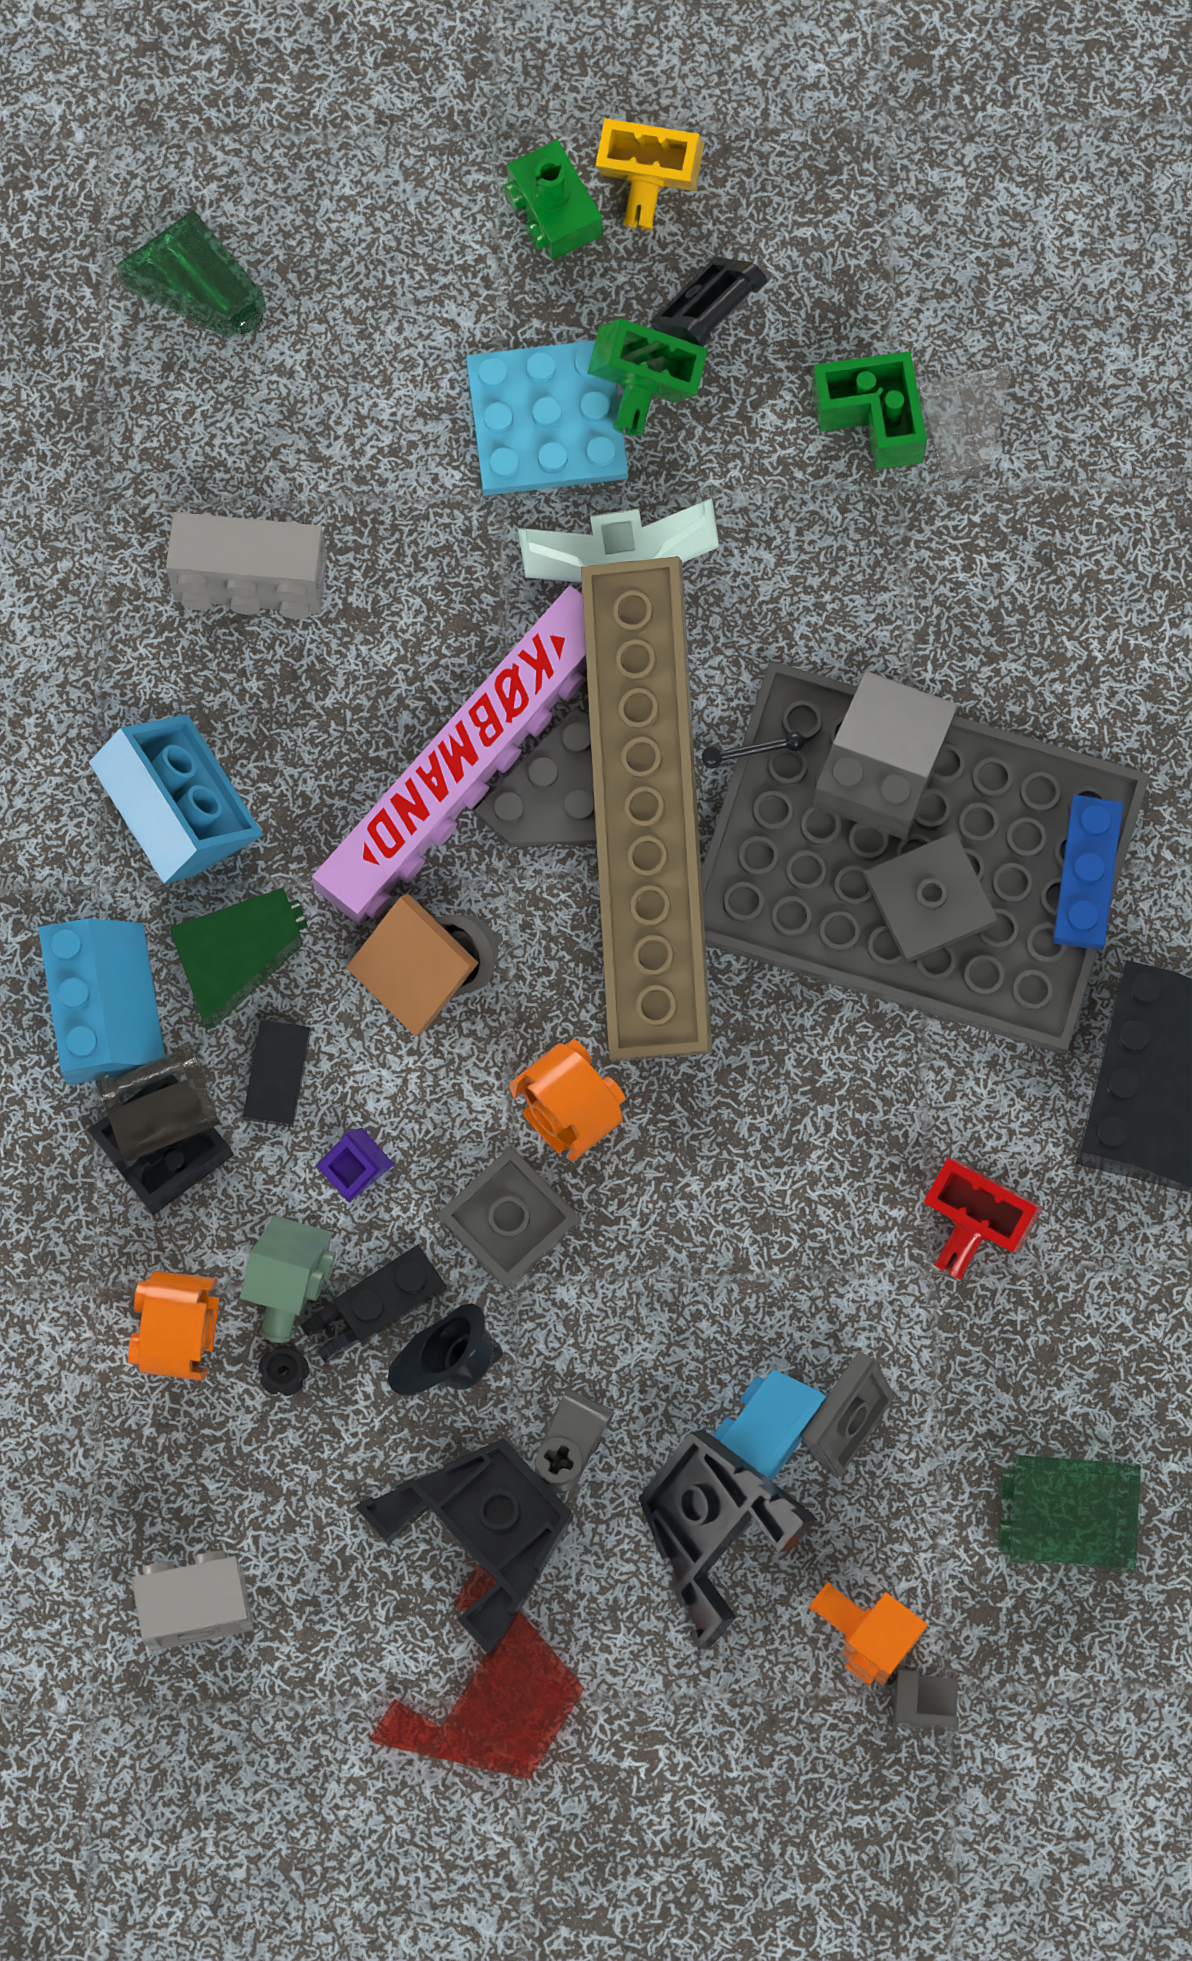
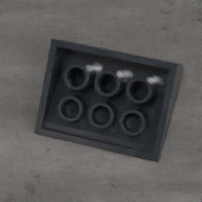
M1126 960L1119 977L1075 1164L1192 1193L1191 978L1177 972Z

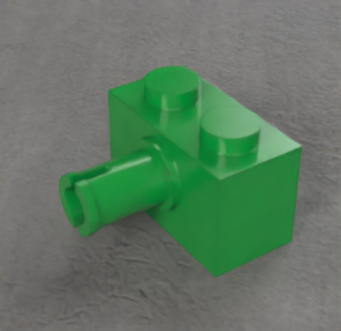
M558 139L507 164L508 183L503 185L504 192L515 211L523 209L530 221L525 224L532 244L537 250L545 248L553 261L603 236V217Z
M621 318L600 326L587 373L620 384L624 389L613 429L621 433L626 428V435L643 436L652 396L674 403L696 396L708 349Z

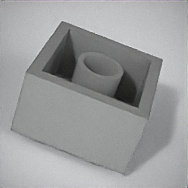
M213 1551L195 1556V1564L174 1568L173 1561L158 1562L142 1567L143 1575L131 1577L142 1640L151 1651L254 1631L244 1570L236 1556L226 1558L225 1551Z

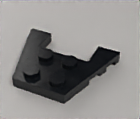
M704 1429L690 1432L638 1497L662 1560L670 1559L679 1584L675 1587L674 1592L680 1607L688 1606L696 1626V1630L690 1633L694 1644L699 1650L715 1644L736 1618L708 1578L707 1573L752 1517L778 1553L792 1550L817 1520L812 1512Z
M504 1438L443 1465L444 1468L418 1480L410 1479L397 1485V1489L375 1499L370 1497L355 1506L361 1516L388 1545L422 1514L430 1510L494 1579L496 1584L457 1618L459 1624L489 1657L493 1656L498 1650L574 1518L572 1511Z

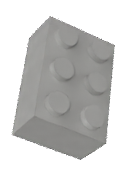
M173 512L166 570L175 601H182L181 604L184 607L193 610H207L211 608V604L230 605L232 611L246 615L258 614L260 608L279 610L280 615L291 619H305L309 616V613L321 614L327 565L322 525Z

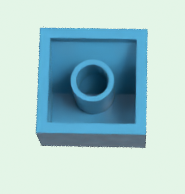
M773 1369L765 1380L758 1375L755 1377L740 1399L746 1405L735 1422L727 1417L716 1430L713 1437L770 1481H773L802 1441L801 1434L825 1401L826 1396L820 1391Z

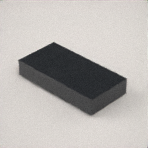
M260 1020L243 1113L244 1120L294 1128L311 1035L310 1027Z

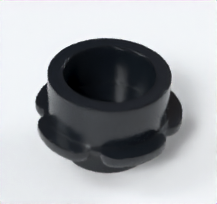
M279 1346L275 1350L267 1352L261 1358L258 1366L259 1372L262 1373L261 1385L267 1392L273 1395L282 1393L284 1396L296 1394L303 1388L302 1382L309 1375V1365L306 1358L299 1356L298 1351L290 1346ZM281 1367L288 1368L289 1371L286 1376L279 1374Z

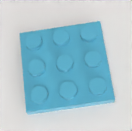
M595 340L466 355L483 496L628 479L623 432L620 433L613 429L619 410L617 385L614 382L587 373Z

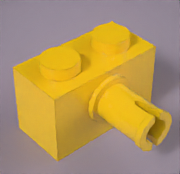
M604 118L596 167L602 176L625 179L631 183L625 219H623L622 225L636 228L638 223L643 230H653L659 189H664V186L696 192L704 150V143L699 134Z

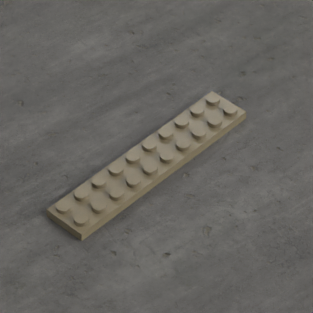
M679 556L582 566L581 578L609 1060L616 1062L711 1054L712 1041L682 560Z

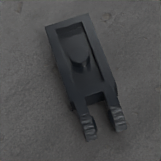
M417 1244L333 1299L334 1304L312 1315L301 1325V1328L306 1336L309 1337L323 1331L328 1324L341 1316L344 1318L351 1330L328 1341L318 1353L326 1363L358 1342L361 1345L446 1290L447 1287L419 1244Z

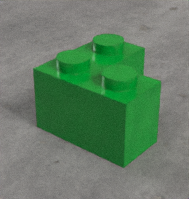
M911 351L814 365L811 389L819 432L867 425L875 470L923 463L927 437Z

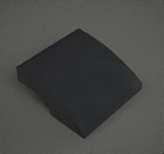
M167 1070L88 1129L90 1135L152 1216L234 1156L230 1146L204 1116L197 1103L170 1070Z

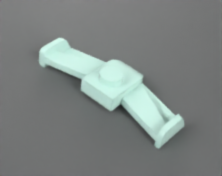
M712 498L642 527L639 508L593 515L590 517L593 535L518 528L525 578L582 583V566L679 556L683 563L719 548Z

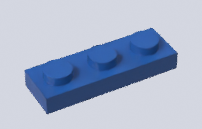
M1073 795L1053 935L1054 944L1101 951L1104 948L1123 802Z

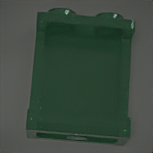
M1016 1455L1012 1461V1468H1003L1001 1475L1000 1498L1010 1500L1009 1520L999 1521L997 1547L998 1551L1007 1552L1006 1565L1017 1566L1019 1562L1110 1569V1573L1131 1574L1136 1569L1141 1464Z

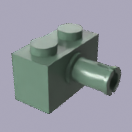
M274 1215L251 1250L240 1299L266 1306L263 1323L259 1330V1334L266 1340L277 1343L289 1342L292 1337L295 1315H300L309 1299L317 1301L323 1281L328 1282L335 1263L336 1252L329 1251L333 1232Z

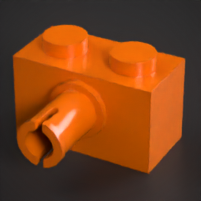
M828 1581L810 1604L809 1609L811 1611L814 1610L846 1636L843 1640L846 1642V1645L842 1652L848 1658L845 1667L867 1685H871L875 1679L884 1686L922 1636L928 1624L887 1592L883 1594L872 1610L868 1608L864 1611L834 1588L833 1584Z

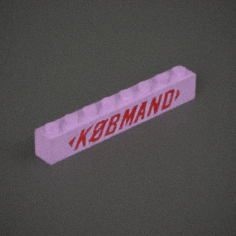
M570 585L314 873L312 876L314 890L356 924L361 926L368 916L373 920L381 916L392 901V896L389 893L400 880L408 883L417 875L424 865L425 860L421 856L433 843L441 846L447 841L457 826V823L454 821L455 817L465 806L472 810L482 801L489 790V786L485 783L497 770L502 773L508 771L518 759L521 753V749L518 746L530 733L534 737L538 736L551 721L553 713L549 710L561 697L568 701L580 689L585 680V677L581 674L587 668L583 595Z

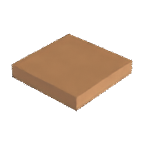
M406 894L397 900L346 968L416 1037L429 1027L478 965V962L409 894Z

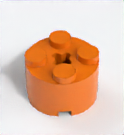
M572 1039L566 1045L558 1043L510 1082V1090L514 1100L522 1094L529 1105L522 1111L526 1120L558 1154L566 1148L570 1150L568 1156L570 1161L577 1160L622 1123L623 1116L619 1105L626 1100L623 1091L613 1079L608 1076L603 1079L590 1065L592 1063L591 1056L584 1046L575 1039Z
M155 1270L145 1282L139 1281L135 1293L134 1311L142 1313L140 1332L132 1333L128 1363L139 1365L140 1372L144 1374L204 1381L209 1368L199 1367L202 1350L213 1351L219 1308V1297L209 1296V1290L219 1287L218 1279Z

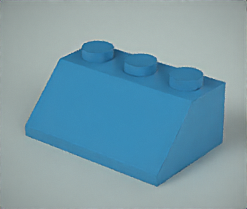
M188 714L121 727L89 761L101 785L111 797L124 818L127 827L134 834L149 858L152 867L164 884L194 877L264 835Z
M87 918L38 927L60 1069L67 1085L167 1068L144 924Z

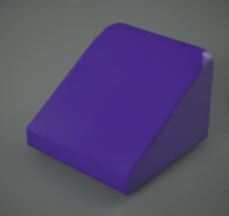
M363 1128L347 1132L316 1166L346 1201L350 1203L395 1164Z

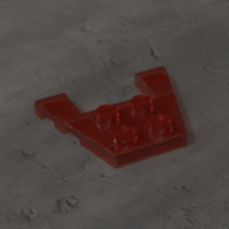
M476 1565L453 1602V1607L464 1613L496 1584L484 1568ZM519 1612L496 1653L491 1657L487 1654L484 1656L442 1726L436 1725L394 1699L369 1740L376 1745L387 1748H394L531 1780L585 1688L522 1613Z

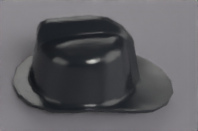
M473 1303L461 1305L445 1318L417 1333L389 1367L388 1383L391 1390L401 1396H413L437 1384L455 1390L469 1389L477 1384L486 1374L487 1370L503 1355L500 1344L492 1338L485 1328V1315L482 1308Z

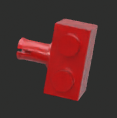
M947 1158L923 1202L952 1218V1223L956 1225L933 1265L942 1271H947L957 1254V1258L948 1274L962 1280L982 1240L986 1242L991 1240L1013 1253L1020 1252L1044 1207L958 1159Z

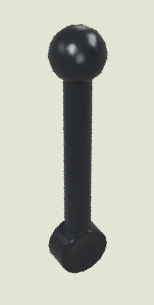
M791 732L784 739L719 751L715 747H708L702 753V762L707 768L714 769L724 760L784 748L798 751L804 746L805 739L799 732Z

